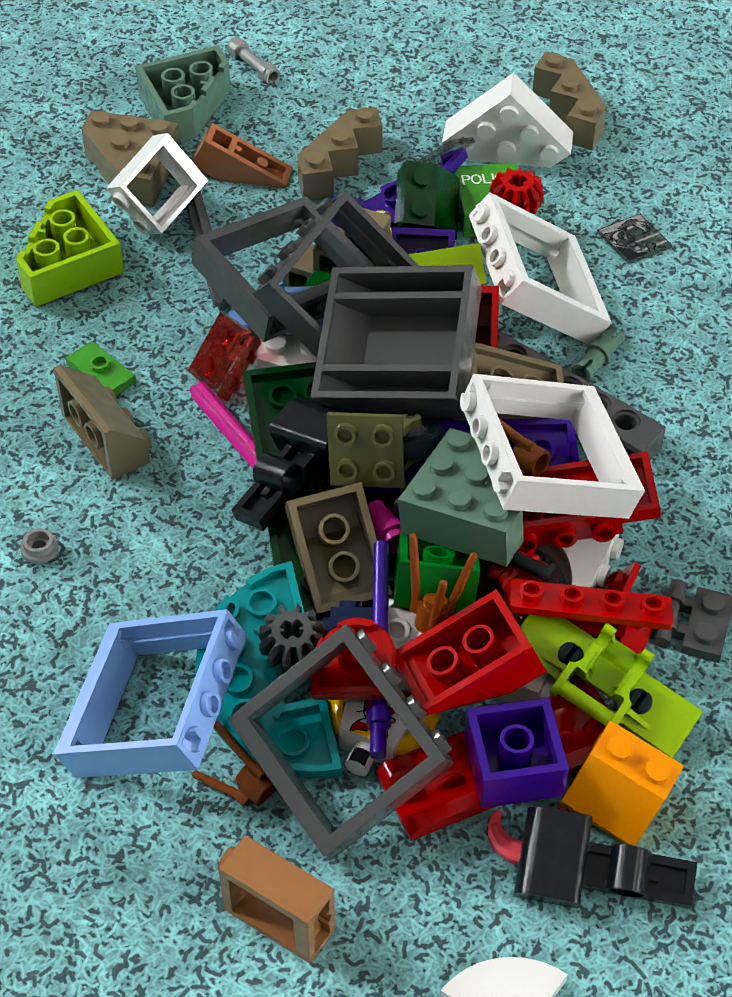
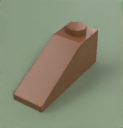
M213 122L197 146L192 162L202 173L216 180L286 188L293 169L292 166Z

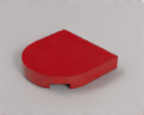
M366 618L342 620L324 638L321 637L316 647L319 646L345 624L357 632L363 629L377 645L378 648L373 653L380 663L389 662L397 672V650L394 642L387 631L373 620ZM348 648L312 676L310 695L313 700H386Z

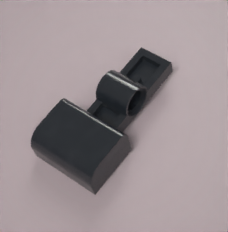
M300 396L292 398L269 426V432L274 443L281 452L277 456L265 453L258 458L253 468L254 484L231 510L235 519L264 531L319 464L329 468L326 415L328 412H347Z
M528 807L513 897L578 909L582 888L683 908L690 909L692 907L698 862L652 854L650 850L632 845L616 844L609 846L589 842L592 816L548 807Z

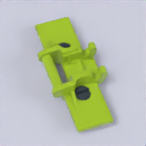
M529 614L520 627L545 667L546 674L556 680L549 691L550 694L555 697L559 694L604 726L610 720L618 725H622L671 758L674 757L704 712L647 674L645 670L655 657V654L646 648L639 654L635 653L615 639L617 629L608 623L605 624L597 639L565 618ZM577 675L618 703V711L614 713L570 683L569 679Z

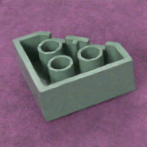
M219 45L135 66L138 93L150 116L155 120L162 119L178 123L180 142L196 138L231 91L229 61Z
M450 428L398 499L401 534L410 536L411 533H415L417 539L468 555L476 552L477 558L507 567L524 541L523 511L503 510L497 493L493 490L487 468L481 460V453L475 438L470 433Z

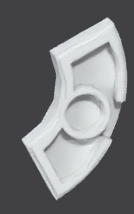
M521 957L495 958L477 963L457 974L442 988L440 997H555L566 982L568 974L547 963Z

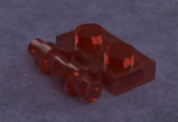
M220 312L187 371L199 381L205 382L210 389L216 390L222 383L217 396L225 401H229L234 391H239L243 384V380H241L243 371L247 370L249 364L253 365L259 356L256 352L262 341L250 335L246 344H244L251 331L230 315Z

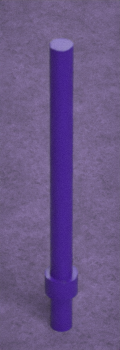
M379 540L374 543L372 620L388 633L389 543ZM371 700V706L366 710V727L370 729V757L381 760L387 756V730L391 728V709L387 707V700Z

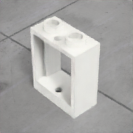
M168 133L152 136L106 189L113 196L112 201L114 204L133 218L134 226L140 232L152 235L162 234L208 182V179ZM155 155L181 186L159 211L152 216L126 186Z

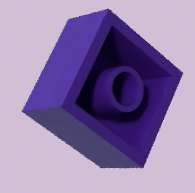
M549 697L466 709L464 739L481 808L565 796L569 767Z

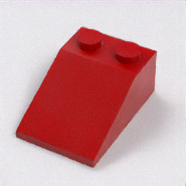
M497 589L396 649L397 665L414 697L427 712L426 716L510 694L547 672Z

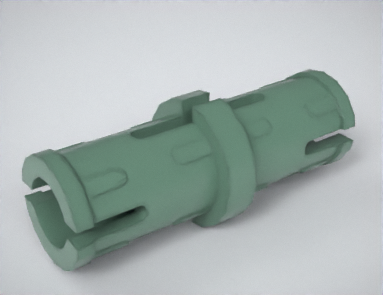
M609 326L597 341H593L587 346L585 355L572 366V373L578 376L585 370L581 378L587 382L590 381L602 365L606 366L610 362L612 353L624 343V333L620 331L612 338L611 336L618 328Z

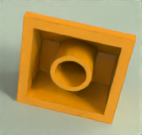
M610 720L598 736L559 804L572 812L592 816V825L625 845L636 846L666 800L684 765Z

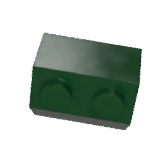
M406 160L397 172L394 227L455 230V240H457L460 178L438 164Z

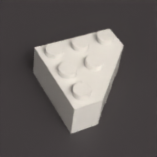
M512 73L446 120L442 143L450 151L457 150L460 147L466 149L468 155L466 160L502 164L516 163V165L551 168L571 155L573 131L515 73Z

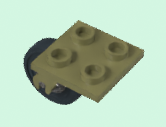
M328 412L326 417L330 485L348 486L362 482L363 487L405 488V471L413 463L420 462L423 458L431 455L444 437L443 426L437 421L421 418L419 414H415L413 417L408 416V414Z

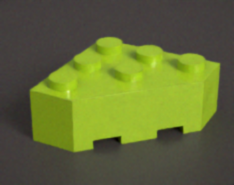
M78 189L48 200L44 207L45 214L43 218L35 223L28 236L29 243L25 250H20L16 257L21 287L35 307L124 273L120 242Z

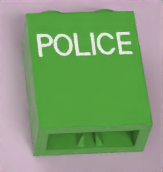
M516 163L460 166L454 172V175L460 178L458 214L463 237H476L469 214L489 193L490 185H492V180L496 178L497 172L505 173L507 168L518 170Z

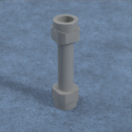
M234 37L228 42L227 50L230 55L235 59L241 58L255 69L261 81L269 85L279 80L280 71L269 61L264 63L249 50V44L243 39Z

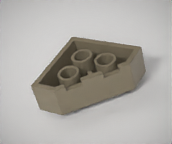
M91 110L81 128L85 156L91 163L95 164L99 169V173L108 184L114 180L154 135L168 133L181 148L178 123L162 119L155 120L133 115H120ZM154 155L126 187L143 206L154 207L170 172Z

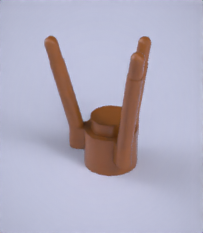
M499 419L507 438L516 444L512 451L523 476L528 474L540 477L549 465L550 452L523 437Z
M411 533L409 536L412 599L409 610L416 614L414 627L424 633L454 615L455 606L478 555L476 552H472L469 555L448 600L445 597L448 585L446 580L440 581L437 593H427L424 595V598H421L417 535Z
M216 719L213 728L245 764L235 778L239 787L236 789L197 770L192 772V777L233 797L243 807L250 800L257 806H260L276 791L275 786L261 766L255 762L231 733Z

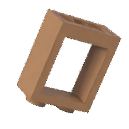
M245 835L236 847L231 846L224 852L218 864L224 910L310 964L335 930L334 888Z

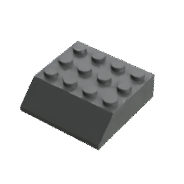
M473 265L332 267L310 396L312 401L347 413L408 414V418H413L415 414L421 415V418H465L464 411L460 407V397L462 393H465L470 382L482 286Z

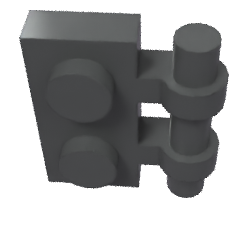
M680 579L672 580L670 587L663 594V596L672 598V629H654L656 632L655 644L666 648L669 647L672 638L682 640L683 644L680 653L719 663L732 613V595L698 587L695 598H692L684 593L686 587L684 581ZM679 611L690 614L688 624L678 621Z

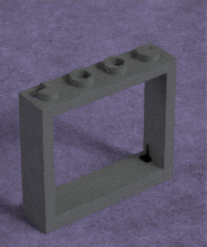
M346 190L333 200L327 196L317 206L315 210L319 213L314 220L309 218L297 230L296 233L300 236L295 243L290 241L278 253L277 256L281 259L276 266L271 264L258 277L261 284L252 294L316 358L322 327L279 283L332 219L379 267L419 266Z
M307 196L195 237L192 264L263 342L290 331L252 295L255 289L224 256L300 228L309 218L314 220L319 214L315 210L317 206ZM331 221L314 240V243L338 267H375ZM330 280L291 295L315 321L324 317Z
M347 624L342 626L227 718L324 857L331 858L346 850L455 764L448 754L452 748L448 744L446 737L439 729H435L433 732L423 721V718L427 715L425 709L412 694L406 698L397 686L402 682L399 674L389 662L386 661L384 664H381L373 652L378 648L375 642L369 638L363 629L357 632ZM348 648L428 757L338 829H335L258 719Z

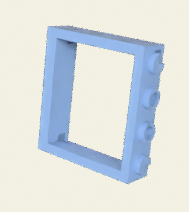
M228 609L109 623L54 755L77 777L198 770L247 634ZM206 648L173 738L103 744L139 655Z

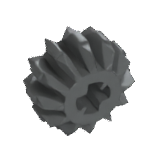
M299 603L296 604L293 611H287L281 604L278 608L279 616L267 612L265 625L260 626L258 629V638L261 640L259 651L262 656H268V664L271 668L283 663V671L286 672L291 666H294L314 650L321 637L324 638L325 625L323 621H316V613L313 609L302 614V607Z

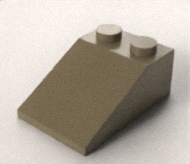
M362 482L287 501L284 506L316 614L330 611V607H339L340 601L365 602L372 600L374 543L377 541ZM389 585V595H391L392 593Z

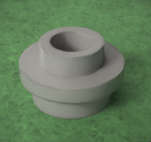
M37 528L25 534L20 550L26 561L33 564H42L52 560L57 555L59 546L56 537L46 529Z

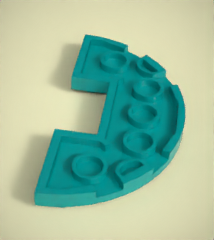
M292 561L275 565L249 577L246 580V585L237 590L231 597L227 595L214 610L228 609L247 634L217 720L231 733L257 764L259 763L227 718L279 678L276 666L271 668L268 664V656H262L259 651L261 640L258 638V629L260 626L265 625L267 612L279 616L278 608L281 604L287 611H293V608L299 603L302 607V614H304ZM206 648L197 649L196 674ZM311 698L285 704L283 699L258 719L299 778L315 779L343 776L326 700H313Z

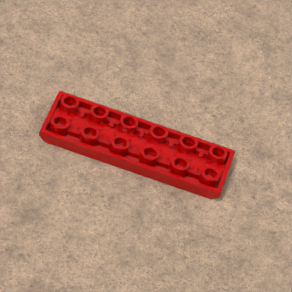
M589 683L578 686L580 690L608 708L596 688ZM558 694L556 697H549L569 767L568 777L577 774L598 736L606 726ZM464 731L446 738L452 748L448 754L455 764L395 810L411 841L494 808H481L464 739ZM422 748L385 761L375 770V774L384 791L428 757Z

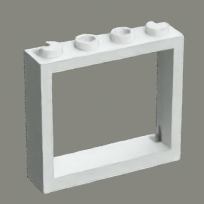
M490 192L476 205V208L469 214V218L477 240L481 244V251L494 286H499V300L502 305L586 344L596 340L612 324L574 235ZM515 242L547 257L560 292L528 277Z
M473 374L465 393L461 394L460 407L464 411L470 426L471 435L475 438L481 453V460L487 468L493 490L497 493L503 510L630 518L645 489L594 386ZM497 413L570 420L599 482L523 476Z

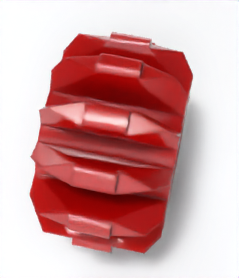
M521 167L518 170L507 168L505 173L497 172L496 178L492 180V185H490V193L531 214L537 213L544 199L541 177L534 176L532 170L524 172L521 170Z

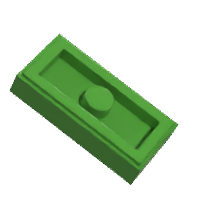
M93 341L65 357L67 366L71 369L96 376L104 387L109 386L115 396L136 383V377L131 371Z

